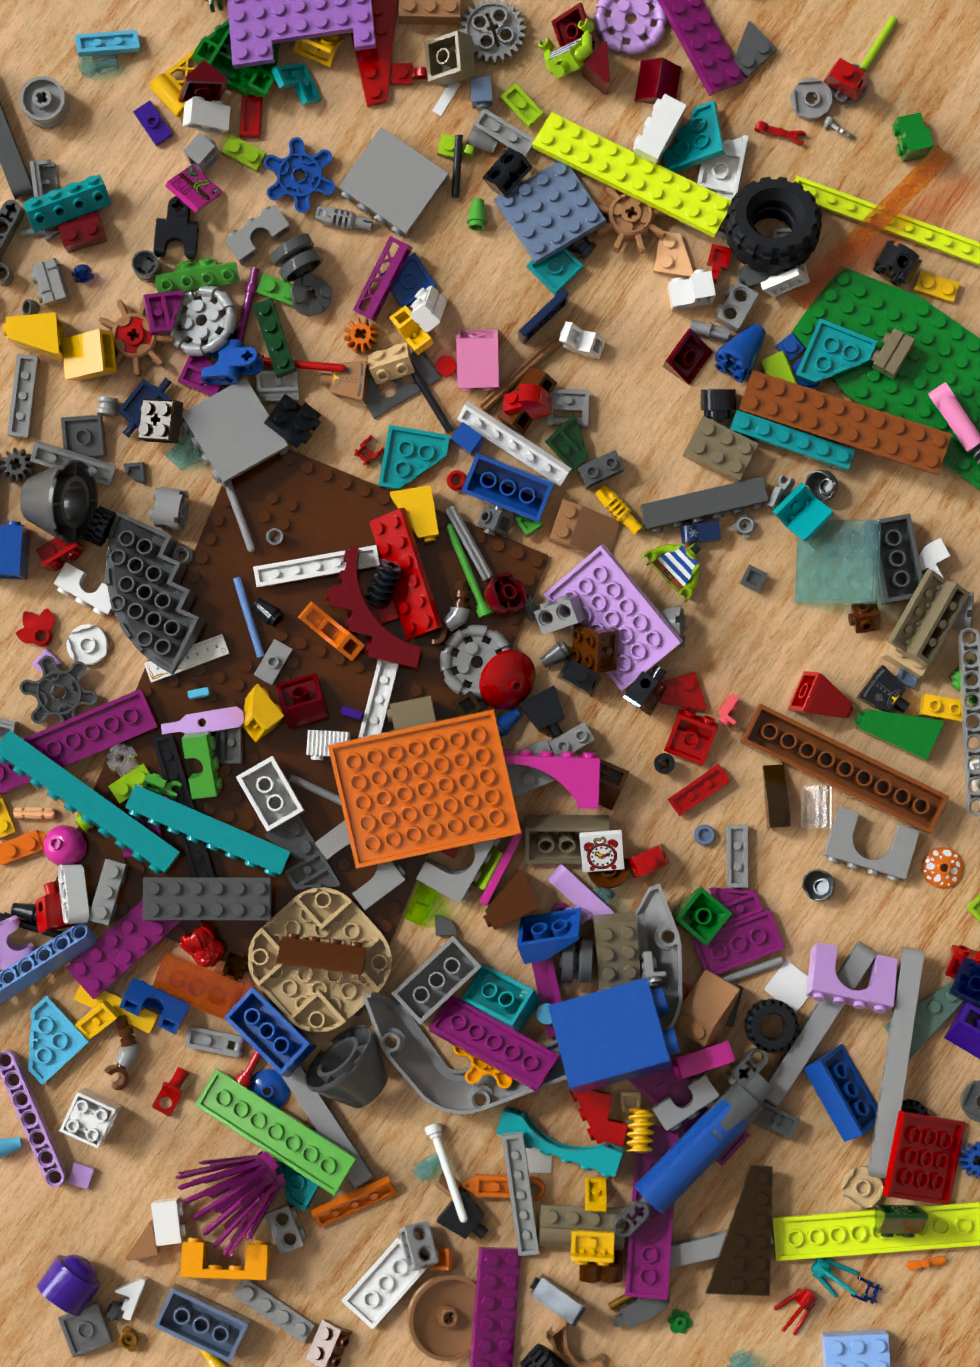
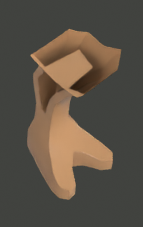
M560 1317L558 1322L547 1331L546 1339L552 1344L554 1352L569 1367H604L603 1361L606 1359L604 1353L587 1361H579L568 1344L567 1321Z

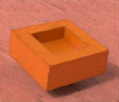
M438 1249V1263L430 1267L429 1270L452 1271V1249Z

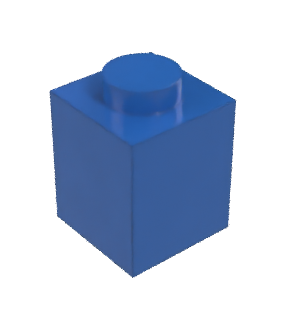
M464 422L460 424L450 438L452 443L470 456L473 452L477 453L484 444L481 442L483 436Z

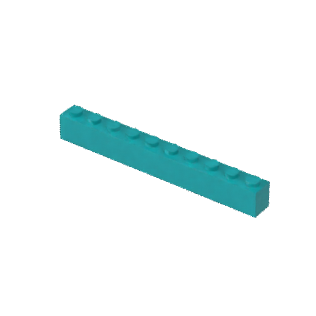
M9 730L0 741V762L6 765L9 763L14 767L13 771L21 777L26 775L31 779L30 783L39 790L41 787L48 791L47 795L56 802L59 799L65 803L63 806L72 814L76 811L82 816L80 819L87 825L91 826L94 824L99 828L98 832L104 837L108 838L111 836L116 840L115 844L124 851L126 848L133 852L132 856L141 863L145 861L150 864L149 869L157 875L160 873L166 875L179 858L180 852L12 731Z

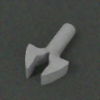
M32 227L19 230L21 237L42 234L45 236L46 242L54 239L59 234L58 230L48 232L46 229L34 233Z

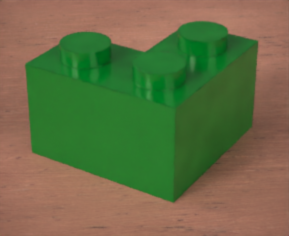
M922 113L896 118L892 125L893 136H897L898 144H896L898 157L901 156L902 162L926 158L933 148L929 126L924 127Z

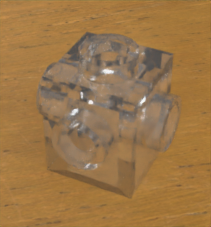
M118 743L109 749L110 753L106 755L109 759L106 761L112 772L116 771L120 777L140 766L135 758L138 756L132 746L128 747L126 744L120 745ZM123 755L124 760L121 762L120 757Z

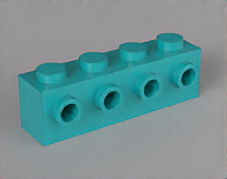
M100 174L89 176L78 183H70L59 190H51L43 196L33 197L22 203L34 233L112 205Z

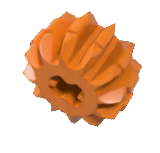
M357 318L356 325L350 321L349 325L351 328L344 329L348 334L344 336V340L349 341L347 347L351 348L354 346L353 351L355 353L361 348L364 354L366 352L365 347L373 350L371 343H378V340L374 337L378 336L379 333L374 330L376 327L374 323L368 326V319H365L362 324L361 319ZM360 332L361 334H364L365 338H358L357 333Z

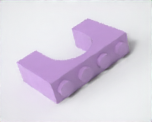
M817 942L811 948L806 996L813 997V1000L833 1001L836 1005H853L855 1009H872L875 1013L884 1014L894 1007L897 958L877 955L871 963L867 989L856 991L845 987L836 975L837 946Z

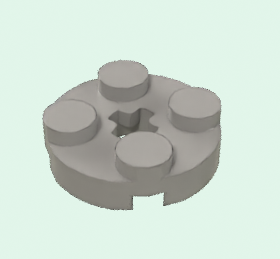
M817 78L803 79L792 91L791 107L798 118L805 120L820 119L827 114L832 104V92L828 86ZM810 94H812L813 98H817V101H814L813 104L806 101Z

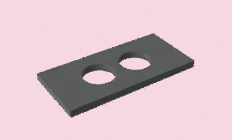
M425 351L419 355L415 352L410 353L413 364L427 386L441 379ZM372 376L368 379L365 405L375 419L420 392L417 384L404 385L400 382L399 378L391 380L396 384L397 391L394 396L386 398L379 393L380 384L377 385Z

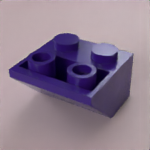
M964 1002L944 1038L980 1059V1009Z

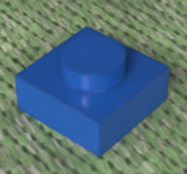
M792 333L775 346L778 352L784 350L789 362L805 349Z

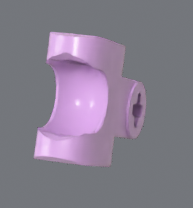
M15 915L0 922L1 970L8 968L36 950L30 942L17 945L10 940L9 934L17 930L20 924L19 918Z

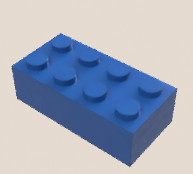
M251 987L224 1017L284 1077H289L317 1047L297 1026L287 1019L283 1012L260 989Z

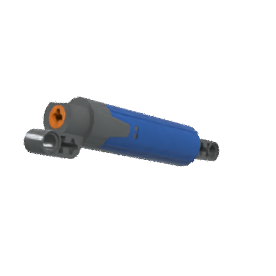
M758 1048L750 1049L733 1066L731 1075L736 1082L635 1184V1189L642 1198L631 1201L613 1220V1229L619 1236L628 1237L646 1220L651 1206L660 1214H664L764 1111L760 1104L774 1091V1088L759 1074L768 1062V1055L764 1050ZM756 1052H759L762 1056L758 1064H755L752 1060V1056ZM747 1062L750 1066L754 1067V1069L752 1070L751 1068H747L748 1065L745 1063ZM739 1069L745 1070V1077H738L740 1075ZM636 1206H637L638 1208L642 1207V1208H641L642 1214H640V1215H639L638 1213L635 1214L634 1208H635ZM629 1214L635 1221L632 1222L626 1215ZM621 1221H627V1230L619 1231L618 1224Z

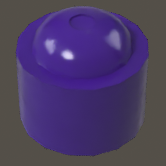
M75 1254L68 1256L58 1255L37 1284V1288L45 1298L58 1308L69 1314L80 1316L101 1287V1283L97 1279L98 1275L95 1266L86 1258Z

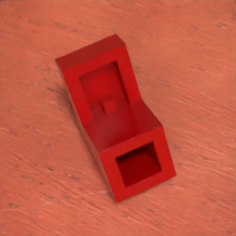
M520 384L518 391L504 394L503 412L508 416L526 411L532 420L552 415V398L541 386Z

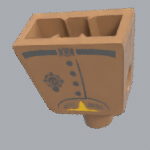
M367 361L335 363L344 364L346 371L321 373V385L331 386V393L334 396L366 404L369 379V363Z

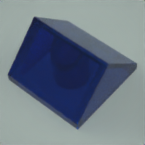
M964 957L950 983L949 994L980 1008V964Z

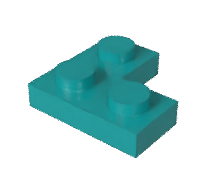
M305 63L275 66L271 70L280 89L295 87L302 105L316 104L322 100Z

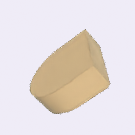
M620 1091L621 1108L627 1113H633L629 1111V1108L639 1109L642 1092Z

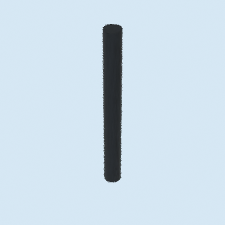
M413 364L415 372L411 374L412 378L446 433L450 434L454 431L452 425Z

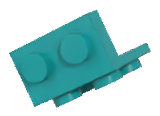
M802 482L772 511L787 529L804 542L812 538L834 515V512L817 499Z

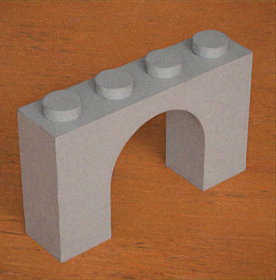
M836 807L822 854L828 856L827 861L839 864L840 860L848 862L847 867L859 870L861 866L867 868V873L879 876V873L887 874V879L899 882L900 879H906L920 831L896 825L887 853L878 859L869 860L862 857L853 845V833L859 813L842 807Z
M345 820L315 842L327 860L350 845ZM392 861L377 864V870L373 878L352 894L363 909L366 910L406 880L404 878L406 872L400 864L395 866Z
M501 838L474 843V862L462 870L449 869L428 857L416 879L460 904L462 899H468L473 890L469 886L472 881L477 883L483 872L479 870L482 863L487 865L492 856V853L489 852L493 845L497 847Z

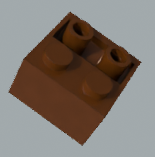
M600 759L598 805L612 810L629 771Z

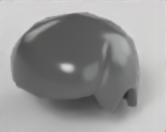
M815 470L808 474L805 485L809 487V490L820 501H829L835 497L838 490L837 478L828 470Z
M815 869L809 871L804 876L802 888L810 899L820 902L828 900L834 894L835 881L827 871Z

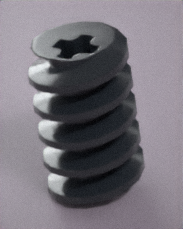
M381 559L380 564L382 566L377 567L379 573L373 575L375 580L370 581L372 587L367 588L369 594L365 595V598L376 606L386 607L393 597V592L397 589L400 578L403 576V571L396 563Z

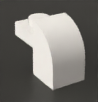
M565 322L559 339L567 350L595 359L600 358L606 342L597 333L582 330L571 322Z
M939 538L923 547L919 551L918 556L921 571L930 569L943 578L936 564L948 558L950 554L942 539Z

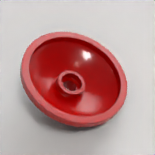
M518 650L502 651L491 658L485 665L479 681L480 694L483 700L491 707L499 710L511 709L523 702L530 694L535 682L536 673L532 660L525 653Z

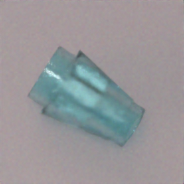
M435 1152L414 1165L415 1167L412 1169V1172L422 1183L425 1180L428 1181L440 1166L438 1154Z

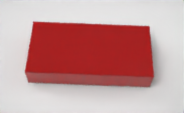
M242 95L240 138L260 139L263 97H245Z

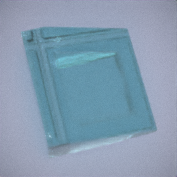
M596 885L591 890L606 905L615 896V893L610 888H601Z

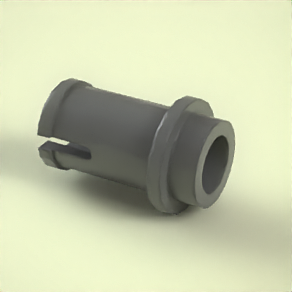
M528 593L523 608L529 621H535L533 618L535 616L534 611L538 608L534 603V596Z

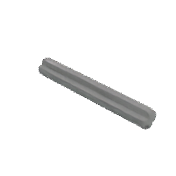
M456 506L447 508L446 514L483 581L491 579L493 574Z

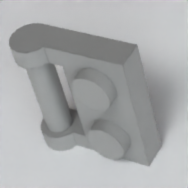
M553 389L550 394L552 398V415L547 416V427L563 425L570 418L553 417L554 411L582 412V418H577L578 425L582 426V428H588L589 390Z

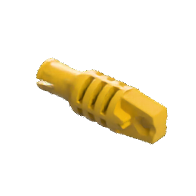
M603 485L595 493L604 508H608V512L612 513L613 517H616V521L622 522L633 535L643 527L631 514V508H627V504L623 503V500L618 498L619 495L609 487Z

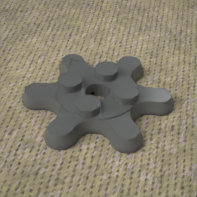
M44 656L40 660V667L43 671L42 678L38 681L24 680L20 684V691L23 694L32 695L38 701L37 708L31 713V719L36 724H42L50 715H57L64 722L75 717V709L78 705L92 706L98 700V696L94 691L85 690L80 685V678L87 671L86 665L81 661L74 662L68 670L63 671L57 668L53 657ZM62 687L65 690V695L61 698L56 697L53 694L54 688Z

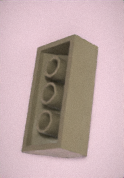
M525 815V864H582L579 833L609 831V815Z

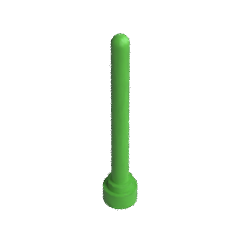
M448 524L446 531L478 604L476 606L479 619L489 616L494 612L485 602L454 526Z

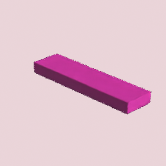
M521 829V834L512 836L480 899V903L487 906L525 832Z

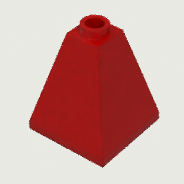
M803 671L788 707L791 711L845 719L850 717L853 711L852 702L823 674Z

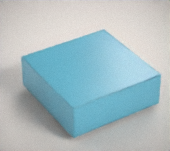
M209 687L187 691L190 700L211 697Z

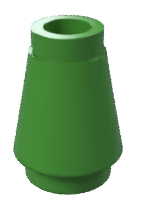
M480 198L472 200L467 219L469 229L473 231H482L487 225L484 200Z

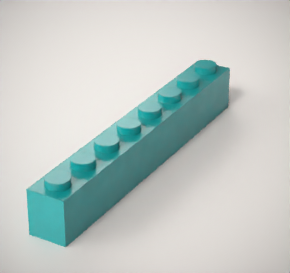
M136 784L125 808L130 810L128 813L137 818H140L141 815L148 817V822L158 827L161 823L169 826L167 831L179 835L180 832L188 835L186 839L197 844L201 840L207 843L206 848L216 852L218 849L226 851L225 856L237 860L238 857L245 859L244 864L255 869L257 865L265 868L264 873L273 877L276 874H282L291 854L286 849Z

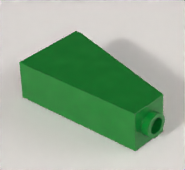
M865 709L863 713H858L855 720L857 724L855 729L924 761L927 760L944 722Z

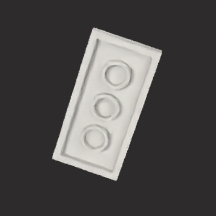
M398 1236L341 1301L373 1330L426 1269L408 1272L401 1239Z

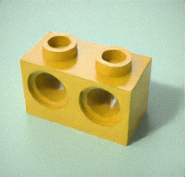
M923 694L920 699L918 716L960 723L962 722L961 700Z

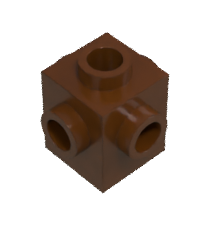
M876 601L851 605V613L848 614L850 626H854L856 634L881 630V616Z

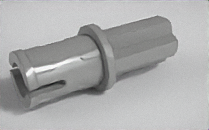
M692 319L690 329L696 334L707 336L706 338L708 339L713 337L725 341L729 340L730 329L712 325L713 322L708 324Z

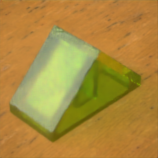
M420 882L405 919L424 927L438 891Z

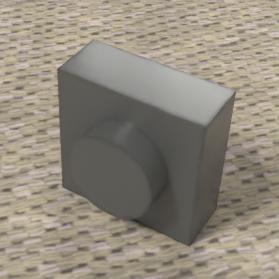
M748 565L739 584L758 593L768 573Z

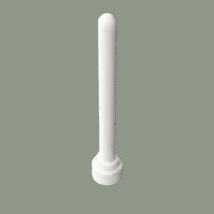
M435 1123L424 1129L427 1137H430V1140L434 1142L459 1220L465 1223L468 1217L441 1140L443 1129L441 1123Z

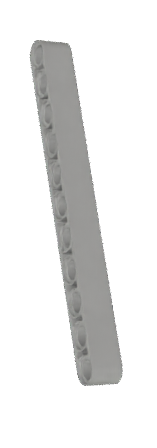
M902 947L894 1007L891 1014L868 1166V1176L886 1178L898 1112L901 1111L924 961V950Z

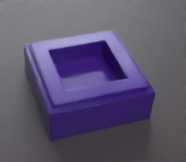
M345 706L341 710L342 715L356 720H362L364 715L361 711Z

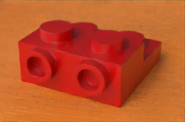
M684 708V711L679 709L664 751L703 766L717 732L718 723H715L716 720L713 717L704 715L702 718L697 716L696 712L692 709Z

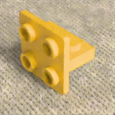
M338 34L297 40L293 52L331 67L338 46L343 42L344 38Z
M572 1230L571 1261H575V1264L579 1265L596 1262L597 1265L607 1266L609 1263H614V1231Z

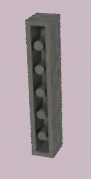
M762 476L641 504L640 509L645 530H651V533L663 531V527L670 525L673 529L684 526L683 522L691 521L692 524L703 522V518L709 516L712 519L723 517V513L731 512L732 515L742 513L744 508L752 507V510L760 509L768 502V497Z

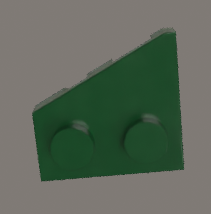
M573 414L545 441L567 466L572 468V472L588 458L577 418Z

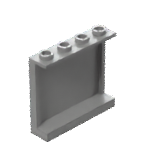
M381 127L339 185V192L341 193L340 196L347 202L352 200L358 204L357 208L363 213L367 214L369 212L374 215V220L379 224L390 226L391 231L399 237L403 235L407 238L408 232L441 185H445L448 181L449 173Z
M246 378L182 412L181 427L185 433L189 431L192 436L190 438L191 443L196 450L200 449L203 454L201 458L206 466L210 465L213 470L211 474L217 484L221 483L223 488L226 487V482L279 453L282 456L288 452V444L284 438L264 424L269 414Z

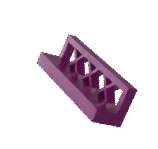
M391 236L389 237L353 308L354 311L376 322L413 247ZM394 242L399 247L394 257H391L389 249ZM390 262L385 275L382 276L380 271L381 265ZM380 280L381 283L376 293L372 294V283ZM371 299L367 311L361 310L360 307L363 301Z
M552 957L545 961L532 963L538 995L541 998L540 1004L562 1002ZM553 1023L545 1024L548 1038L556 1036Z

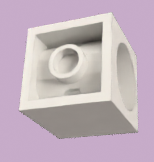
M83 1088L76 1093L59 1131L98 1149L105 1144L122 1105Z

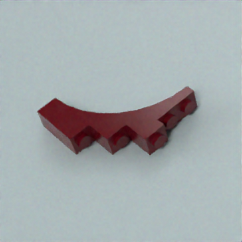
M350 545V549L345 551L343 562H346L345 571L341 570L339 582L342 584L341 586L332 585V589L328 588L326 601H329L328 605L352 611V615L348 614L345 627H349L348 631L350 633L372 637L371 641H367L365 653H368V658L418 669L422 647L407 643L392 635L379 624L370 612L359 584L358 561L360 549Z

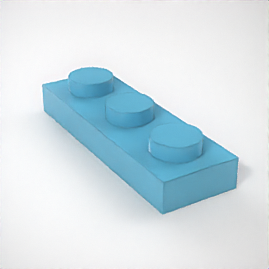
M137 30L75 35L78 57L140 52Z

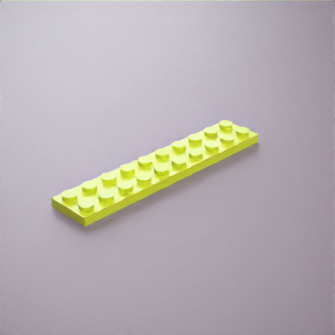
M551 112L532 143V148L715 238L726 219L731 200L667 168L634 155V152Z
M980 1201L919 1206L928 1214V1220L922 1233L915 1234V1237H902V1234H894V1237H882L881 1233L875 1231V1209L772 1217L775 1260L785 1261L980 1245Z

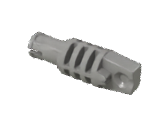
M317 207L315 221L347 230L358 228L371 232L373 218L357 216L353 211L333 207Z

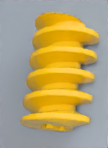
M629 1108V1111L635 1114L629 1116L628 1119L634 1121V1123L628 1124V1128L634 1131L627 1133V1136L633 1140L627 1141V1145L632 1147V1149L626 1150V1152L647 1153L653 1151V1148L647 1146V1144L653 1142V1139L648 1138V1135L654 1134V1131L648 1129V1127L655 1125L654 1122L649 1120V1118L655 1117V1114L646 1109Z

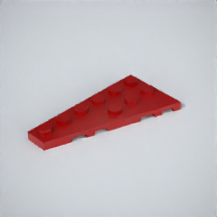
M372 0L376 48L356 51L354 46L367 107L387 103L398 0ZM351 32V36H352V40H353V45H354V35H353V32Z

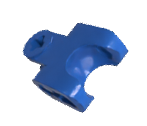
M227 339L228 342L221 349L214 353L209 352L210 356L218 358V361L210 367L203 368L200 378L207 385L236 384L239 375H256L260 373L264 368V361L258 356L257 351L253 347H244V343L237 339Z

